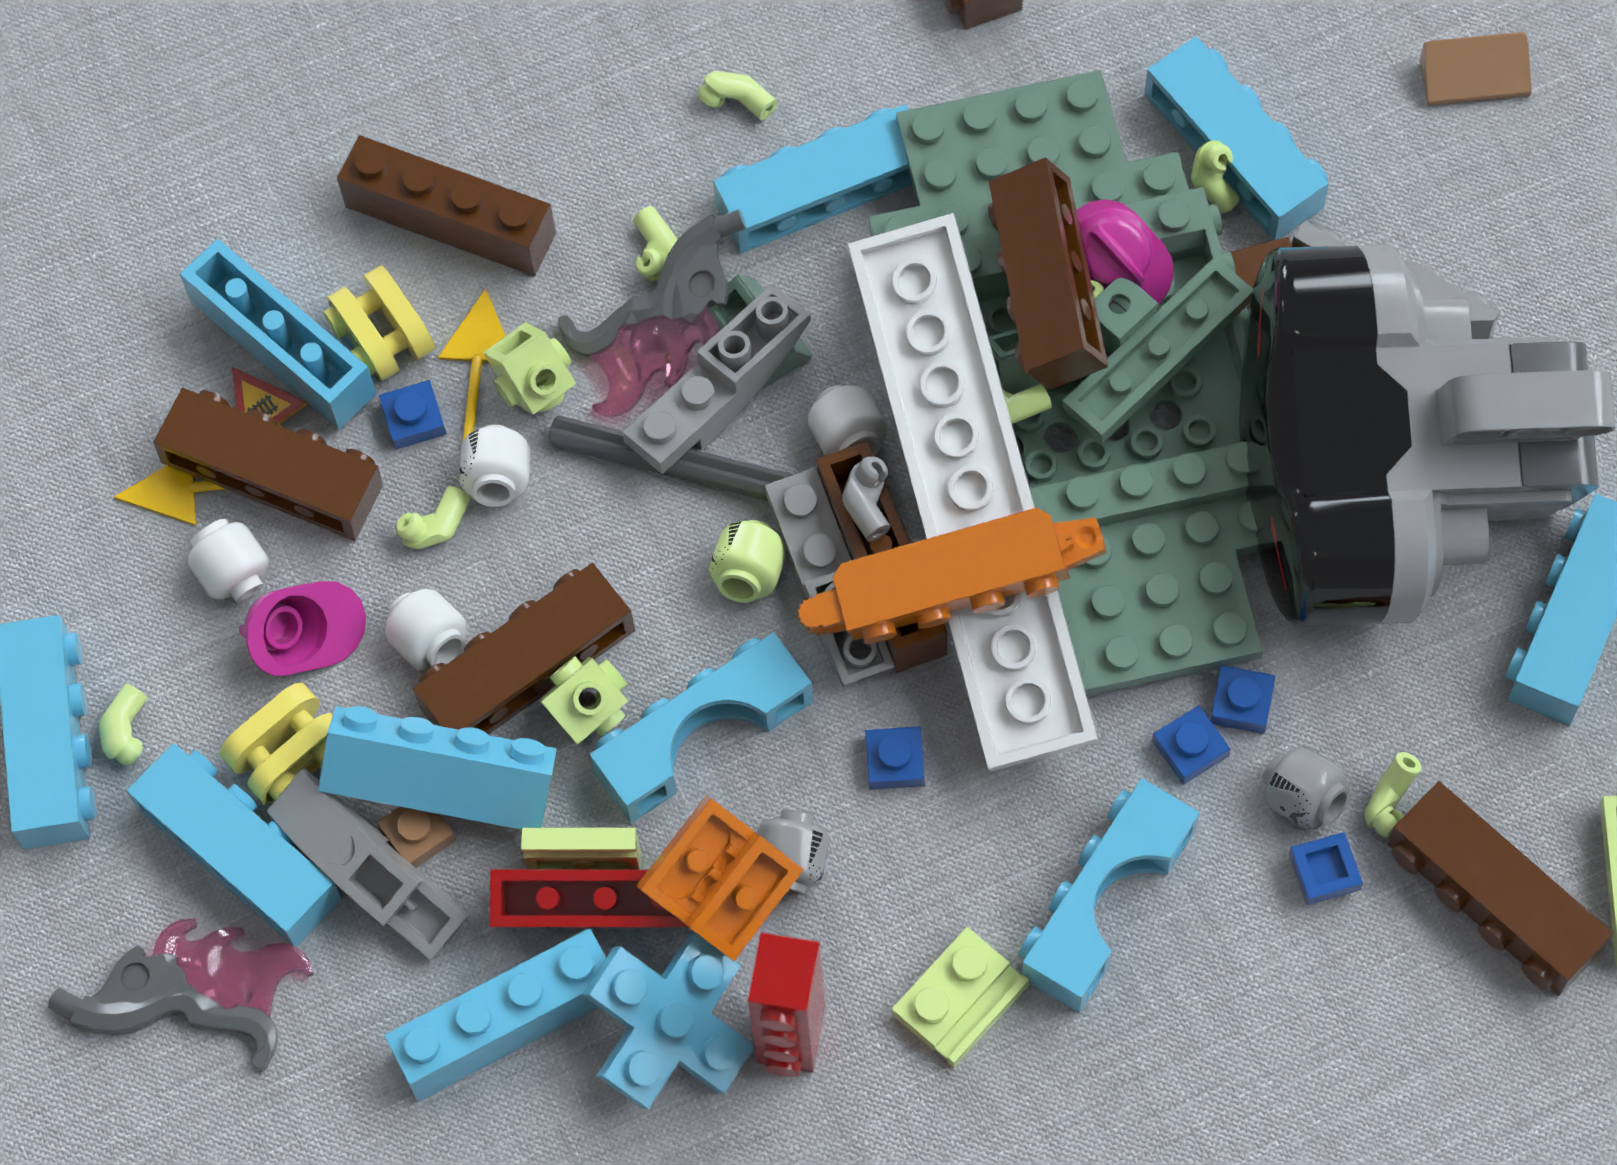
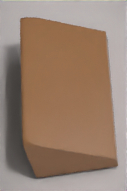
M1526 32L1434 40L1423 44L1419 62L1427 106L1531 96L1529 44Z

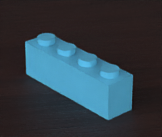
M1195 36L1147 69L1144 95L1195 153L1204 143L1213 140L1220 141L1230 148L1233 162H1227L1223 178L1239 194L1240 204L1272 240L1280 239L1324 208L1329 183L1321 165L1312 158L1307 159L1295 146L1294 139L1287 127L1279 121L1274 122L1265 113L1256 93L1248 85L1244 84L1241 86L1230 74L1225 59L1216 49H1208Z
M904 104L894 109L883 108L876 110L868 115L864 121L846 128L834 127L819 135L816 140L798 147L786 146L771 154L768 159L750 166L738 165L724 172L720 178L713 180L715 204L721 216L740 209L746 222L747 229L731 235L739 253H745L911 186L912 181L908 170V161L896 119L897 112L909 110L907 105Z
M218 238L180 273L193 305L338 430L377 394L366 364Z
M1596 493L1588 511L1576 509L1564 537L1574 542L1568 558L1557 554L1545 581V585L1555 588L1548 604L1537 600L1525 628L1526 632L1535 635L1530 648L1526 651L1517 647L1505 675L1506 679L1515 682L1507 699L1508 701L1568 726L1571 725L1617 617V502Z
M60 615L0 624V702L11 832L24 850L90 839L89 820L97 818L95 794L92 786L85 787L84 768L92 766L91 747L87 734L81 735L79 722V716L87 715V700L83 684L76 683L74 668L75 665H81L83 662L82 648L78 633H70Z
M336 706L327 732L318 791L520 830L522 828H542L557 748L544 746L542 743L529 738L510 740L489 736L486 732L476 728L468 727L458 730L437 726L419 717L401 719L380 715L372 709L362 706L349 708Z
M173 743L126 790L128 795L142 814L296 948L342 900L335 883L310 858H305L293 847L295 843L274 820L266 824L254 813L258 806L245 791L236 784H233L227 790L214 778L218 770L207 758L195 749L187 755Z
M588 928L385 1034L384 1036L417 1101L419 1102L598 1008L597 1005L582 995L606 959L592 930Z

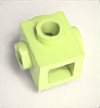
M526 322L483 352L498 378L493 380V385L508 406L513 407L516 404L533 415L537 412L550 410L558 405L565 396L564 392L576 384L567 369L572 364V361L564 347L555 338L549 340L544 331Z
M574 656L550 676L555 686L539 698V701L578 745L593 731L600 737L605 735L625 717L620 708L628 700L620 690L628 685V683L607 659L598 665L591 657H588L581 663ZM588 687L594 688L596 691L594 702L587 706L580 705L579 695L581 691Z

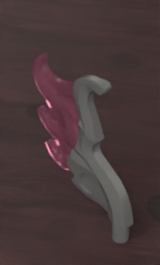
M740 209L717 218L710 214L689 228L677 239L667 255L657 288L650 296H633L598 327L588 332L577 330L574 322L566 315L558 318V325L568 346L579 355L592 357L607 375L609 381L607 399L601 403L593 404L592 409L604 416L612 417L625 414L640 401L646 384L659 371H667L664 385L670 389L683 376L687 367L689 353L693 346L698 342L704 346L720 331L717 320L709 311L713 305H717L719 308L725 307L728 300V282L719 261V246L724 243L723 238L747 229Z
M180 919L171 923L160 933L155 942L152 956L145 957V951L138 945L122 956L111 971L103 988L92 997L85 996L81 999L58 988L52 994L48 1008L69 1018L70 1024L74 1027L95 1033L115 1035L137 1031L171 1014L181 1013L188 1018L192 1027L243 1033L253 1037L257 1042L258 1048L252 1059V1064L255 1070L263 1072L268 1068L278 1044L277 1029L271 1020L276 988L287 974L295 970L303 972L308 977L313 976V971L305 953L294 945L274 943L257 950L244 952L234 949L232 942L246 935L242 927L222 928L210 933L203 939L187 941L185 935L197 928L196 919Z

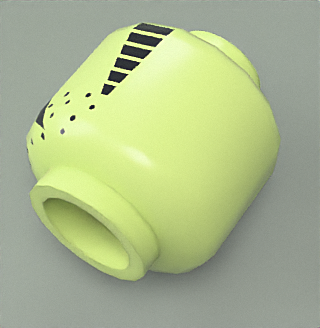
M749 520L731 523L721 531L709 564L710 577L722 595L730 600L748 603L765 598L775 590L787 556L785 543L768 524L762 521Z

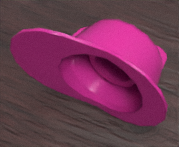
M1102 199L1088 202L1078 208L1077 215L1090 279L1099 282L1104 289L1117 278L1130 280L1157 301L1159 305L1169 292L1174 276L1172 257L1163 242L1133 210L1121 202Z
M317 581L270 591L260 596L249 608L245 624L239 626V632L246 639L250 658L260 670L273 676L291 675L328 667L345 660L357 649L365 633L366 613L362 600L350 587L336 581Z

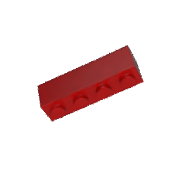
M490 869V927L688 926L637 887V884L648 870Z
M760 932L747 1001L757 1064L766 1065V1071L785 1077H797L800 1075V1071L814 1073L825 1011L820 942Z

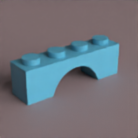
M774 632L761 641L759 638L748 640L733 653L732 660L717 670L708 668L701 671L689 681L687 690L670 701L667 698H663L654 702L642 713L640 721L625 731L615 729L597 742L595 751L589 754L593 771L631 824L677 793L674 780V763L677 753L687 737L701 726L722 719H738L753 723L769 732L813 703L812 682Z
M1143 778L1140 779L1132 793L1125 789L1121 791L1107 815V818L1113 821L1104 837L1092 836L1078 860V864L1084 868L1073 884L1065 880L1060 885L1048 907V910L1054 913L1044 930L1035 926L1020 948L1018 956L1024 959L1022 974L1030 979V984L1080 1014L1109 968L1112 952L1101 937L1095 922L1094 908L1096 903L1109 886L1126 876L1138 873L1168 875L1196 831L1200 815L1199 811Z

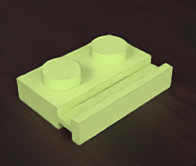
M522 828L521 851L524 852L527 869L641 870L642 853L638 836H636V828Z
M966 927L892 1008V1016L934 1052L937 1051L947 1060L950 1066L955 1068L1029 986L1030 979L1024 974L1018 973L1010 966V962L970 928Z

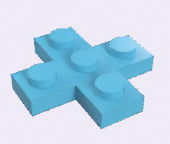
M696 932L687 935L661 976L622 947H613L582 994L627 1027L596 1076L641 1109L650 1108L677 1064L716 1093H725L755 1047L753 1043L711 1013L741 965L731 960Z

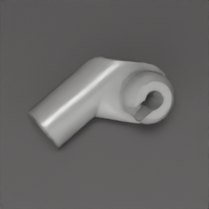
M873 456L862 459L860 463L853 467L842 495L844 507L868 542L879 539L890 529V524L876 505L884 486V481L888 476V469L881 459Z

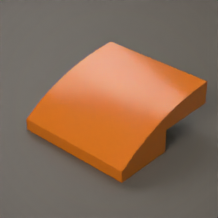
M705 795L637 884V887L727 957L735 961L804 869L708 795Z

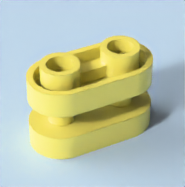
M379 265L363 275V280L369 291L355 298L349 289L344 286L326 297L330 307L324 310L323 314L335 335L339 339L347 335L355 346L350 352L368 366L371 375L374 374L382 382L399 372V367L393 357L394 355L407 348L416 360H419L434 351L436 347L424 323L383 265ZM378 309L382 311L394 329L393 332L383 338L368 318V315Z
M304 683L293 684L280 692L238 727L226 739L220 749V757L234 773L243 774L254 769L247 786L264 805L273 804L302 768H305L311 774L319 767L322 768L327 732L333 714L326 713L315 719L313 718L319 708L320 701Z

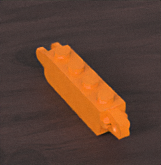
M1036 507L841 563L833 576L836 589L816 594L814 598L809 596L807 600L803 599V603L799 604L800 609L797 610L799 613L797 618L801 620L800 623L802 625H805L804 627L807 631L810 630L812 635L816 634L818 637L821 634L825 636L826 633L834 634L847 630L855 640L863 638L865 644L882 642L897 635L896 628L917 622L919 628H930L950 621L951 612L972 607L973 613H982L1004 606L1006 604L1004 597L1025 591L1029 598L1053 593L1060 589V581L1070 579L1068 570L1106 554L1104 538L1096 517L1054 523L1050 514Z

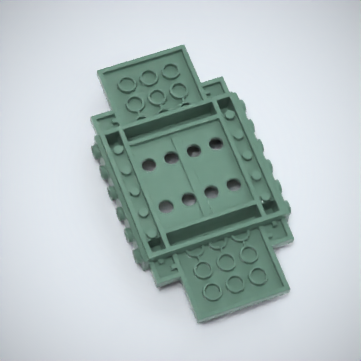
M1101 70L896 113L918 206L869 216L871 237L953 213L958 225L988 337L1017 329L1009 316L1006 306V300L1010 297L1008 280L1002 273L997 259V252L1001 250L998 231L994 228L988 213V205L992 203L988 181L1045 157L1070 177L1076 210L1088 202L1102 199L1121 202L1133 210L1163 242L1172 257L1174 276L1170 290L1158 305V310L1215 256L1236 274L1230 251L1222 252L1218 236L1222 235L1223 228L1218 206L1216 204H1208L1204 187L1189 190L1178 151L1130 162L1126 161ZM1247 307L1126 421L1129 431L1124 438L1118 441L1106 440L1102 444L1063 410L1062 400L1089 375L1052 390L1045 387L1052 408L1012 424L1016 440L1020 442L1024 450L1021 459L1035 508L1037 507L1050 514L1054 523L1096 517L1104 538L1106 554L1068 570L1070 579L1060 581V589L1058 590L1086 696L1220 668L1221 665L1229 666L1261 659L1263 648L1237 556L1276 548L1271 530V516L1276 531L1277 548L1286 546L1288 535L1277 498L1282 497L1283 490L1267 504L1257 500V489L1260 485L1258 469L1260 461L1281 459L1280 453H1272V456H1268L1267 440L1277 443L1274 432H1261L1260 439L1253 440L1251 504L1250 500L1247 501L1246 491L1249 487L1247 479L1249 467L1247 442H1240L1239 433L1241 389L1251 390L1257 411H1268L1266 404L1273 410H1276L1273 398L1271 396L1264 397L1259 379L1264 378L1261 355H1258L1257 347H1249L1245 331L1250 330ZM1105 348L1106 357L1108 358L1111 353ZM1160 404L1172 405L1179 411L1181 421L1176 427L1169 430L1157 428L1150 420L1149 414L1151 410ZM1063 426L1074 433L1076 443L1069 451L1056 452L1046 445L1044 439L1046 433L1054 427ZM1279 446L1272 447L1273 450H1279ZM1286 480L1263 481L1262 490L1284 486Z

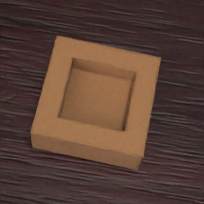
M398 807L377 821L379 830L389 839L388 842L392 848L415 868L456 841L453 831L440 814Z

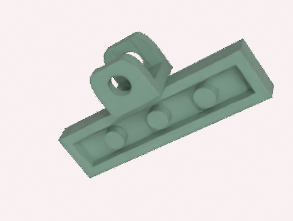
M1216 256L1159 310L1158 302L1138 285L1124 278L1115 279L1095 298L1104 347L1111 353L1107 358L1108 367L1090 374L1062 400L1063 410L1103 444L1255 299V290Z

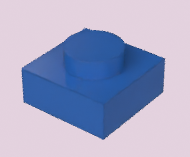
M430 380L379 395L395 450L447 435Z
M1221 665L1210 720L1212 724L1265 734L1276 675Z
M1199 705L1154 732L1152 736L1153 744L1183 785L1230 755L1231 748Z
M921 726L865 730L869 790L925 786Z
M1345 832L1290 848L1289 856L1307 906L1361 890L1363 882Z

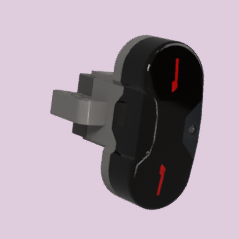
M1387 244L1275 248L1266 255L1256 276L1247 316L1241 378L1239 433L1240 442H1247L1246 450L1248 452L1249 467L1247 479L1249 487L1246 491L1247 501L1250 500L1257 526L1256 537L1259 544L1258 551L1262 568L1273 600L1283 617L1290 624L1297 627L1411 623L1426 608L1430 597L1437 592L1443 565L1485 564L1490 546L1488 521L1544 519L1558 510L1568 508L1598 489L1599 482L1594 436L1615 431L1616 426L1611 373L1604 370H1588L1585 343L1577 341L1558 342L1557 337L1472 339L1470 311L1466 299H1423L1417 276L1413 270L1408 268L1405 260L1398 252Z

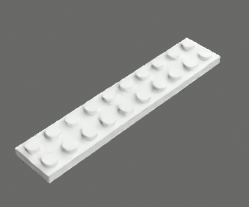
M947 214L848 243L926 538L1035 508L954 214ZM1058 590L1033 598L1027 597L1026 591L1004 597L1006 603L1004 606L987 612L973 613L972 607L950 613L951 620L949 624L990 772L1099 742Z

